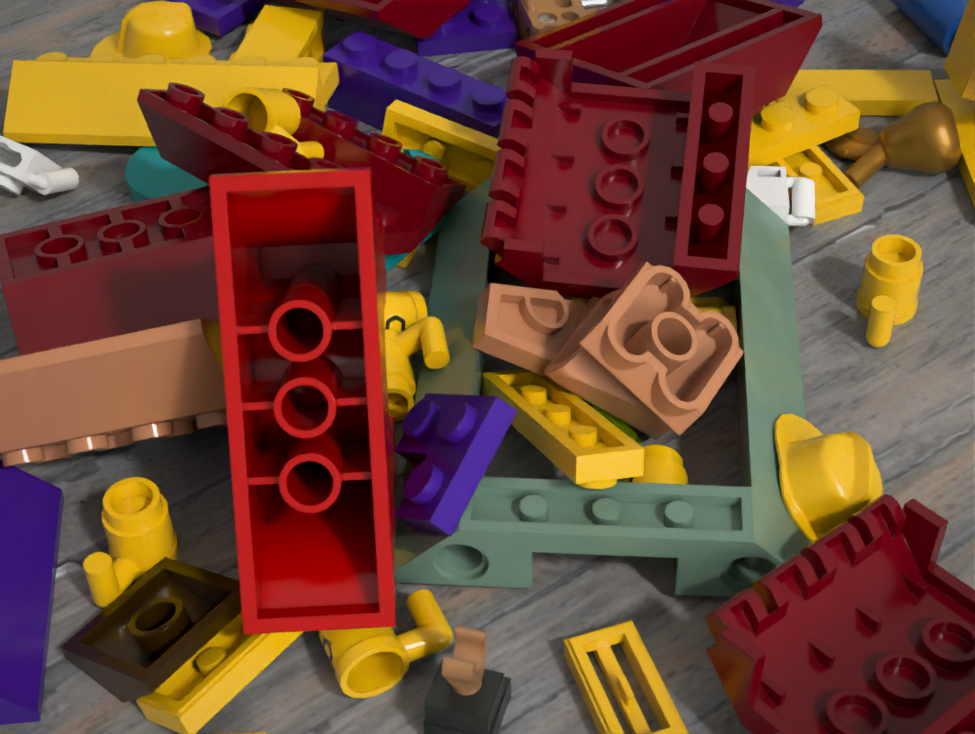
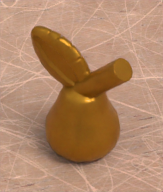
M928 102L916 106L902 118L882 129L880 134L872 129L858 126V129L824 142L826 147L836 156L856 160L843 174L858 190L885 164L894 169L940 174L952 169L961 157L960 141L953 112L945 104L938 102Z

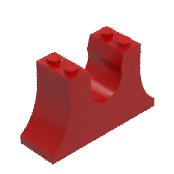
M371 167L212 174L209 176L243 635L396 627L395 510L398 481L396 452L394 451L396 449L394 417L389 416L386 373L385 304L387 284L383 218L376 217Z

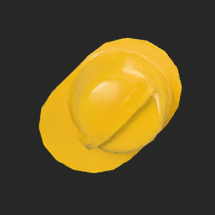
M149 1L131 8L122 18L120 31L105 37L95 45L91 56L99 53H111L116 58L137 59L148 54H160L165 56L166 59L187 60L193 56L210 55L212 45L210 38L195 28L192 9L188 4L169 1Z
M782 414L774 422V439L779 460L782 498L791 519L802 535L810 542H814L838 524L847 522L850 516L883 495L882 478L873 459L871 445L861 435L850 431L823 435L811 423L795 414Z

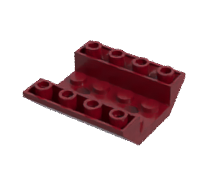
M169 83L167 90L140 89L137 102L161 158L209 184V176L212 174L371 167L376 217L383 218L385 255L412 253L463 197L467 186L447 176L449 168L446 165L427 157L416 156L414 159L401 152L403 147L401 142L383 134L370 133L368 135L356 129L358 121L355 118L333 110L323 112L313 106L315 99L312 96L298 90L282 89L284 93L289 94L295 99L301 113L300 124L291 136L298 142H319L324 149L323 159L317 157L307 158L296 152L298 144L290 138L272 132L260 133L249 127L251 119L238 111L224 107L213 108L203 102L205 94L193 87L179 83Z
M210 185L0 234V281L20 356L196 319L220 321Z

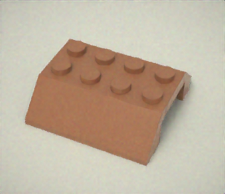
M196 319L0 360V455L3 467L49 462L73 457V454L126 447L134 445V442L155 438L158 440L197 432L195 420H197L198 429L228 426L220 321Z

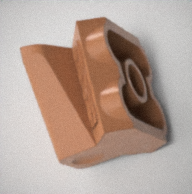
M645 261L640 263L621 289L610 292L598 300L547 365L544 373L556 384L656 440L670 430H673L680 436L704 413L744 351L739 348V337L734 326L726 317L710 310L701 312L691 303L687 283L678 272L663 265L652 266Z

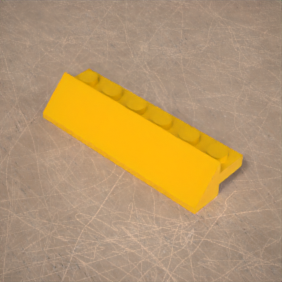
M50 52L37 57L36 60H13L3 134L5 138L22 143L156 147L137 102L140 89L167 90L169 83L184 84L204 93L205 98L203 102L215 108L222 107L225 98L233 90L241 87L274 88L281 91L283 88H290L312 96L315 99L313 106L325 112V105L339 84L337 63L318 62L317 59L312 57H299L289 62L267 61L261 56H248L232 61L216 60L215 57L210 55H198L183 60L166 59L165 56L160 54H148L134 59L116 58L111 53H99L86 58L67 57L62 52Z

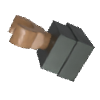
M456 625L453 656H444L441 660L424 704V734H498L511 698V678L505 677L504 673L485 669L488 647L487 632Z

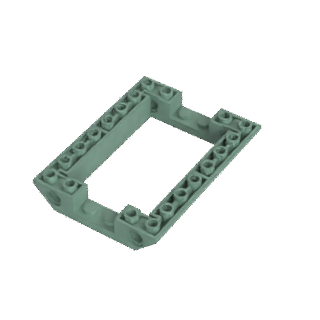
M491 176L455 204L445 224L439 229L428 316L440 319L443 324L450 361L441 369H431L426 366L422 352L414 405L422 400L426 393L481 396V373L484 372L485 352L472 348L478 297L490 283H493L496 253L480 243L486 205L489 201L494 200L488 196ZM746 188L738 279L731 281L732 305H735L739 348L744 351L735 365L741 487L617 482L616 485L610 488L589 489L578 486L572 480L482 477L452 536L415 530L398 518L395 536V583L532 589L535 552L675 558V595L733 597L743 589L752 590L751 585L793 555H801V550L812 542L802 535L791 519L783 501L779 479V460L774 439V422L780 415L795 414L805 419L788 224ZM407 459L400 505L404 499L405 483L412 471L418 466Z

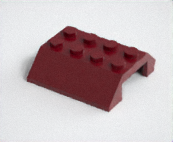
M536 48L534 61L524 56L515 57L511 62L506 97L510 100L504 103L497 146L502 149L495 153L488 196L494 200L489 201L486 205L480 239L482 245L496 253L494 264L532 288L558 291L564 297L590 299L593 296L601 299L606 294L621 289L640 263L645 261L652 266L663 265L678 272L687 283L690 298L738 279L756 66L695 61L691 92L573 82V51Z
M883 494L850 516L847 522L838 524L803 548L800 552L801 555H793L751 585L752 590L743 589L705 616V620L716 643L707 648L706 652L741 725L752 734H975V590L936 564L949 521L914 498L905 503L902 510L894 497Z

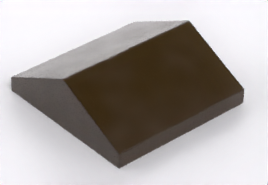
M164 557L65 642L60 649L66 659L124 703L150 695L242 612L240 582Z

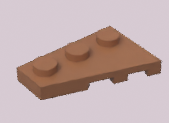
M490 283L478 297L472 348L549 378L544 373L545 368L600 299L593 296L588 302L565 300L558 291Z

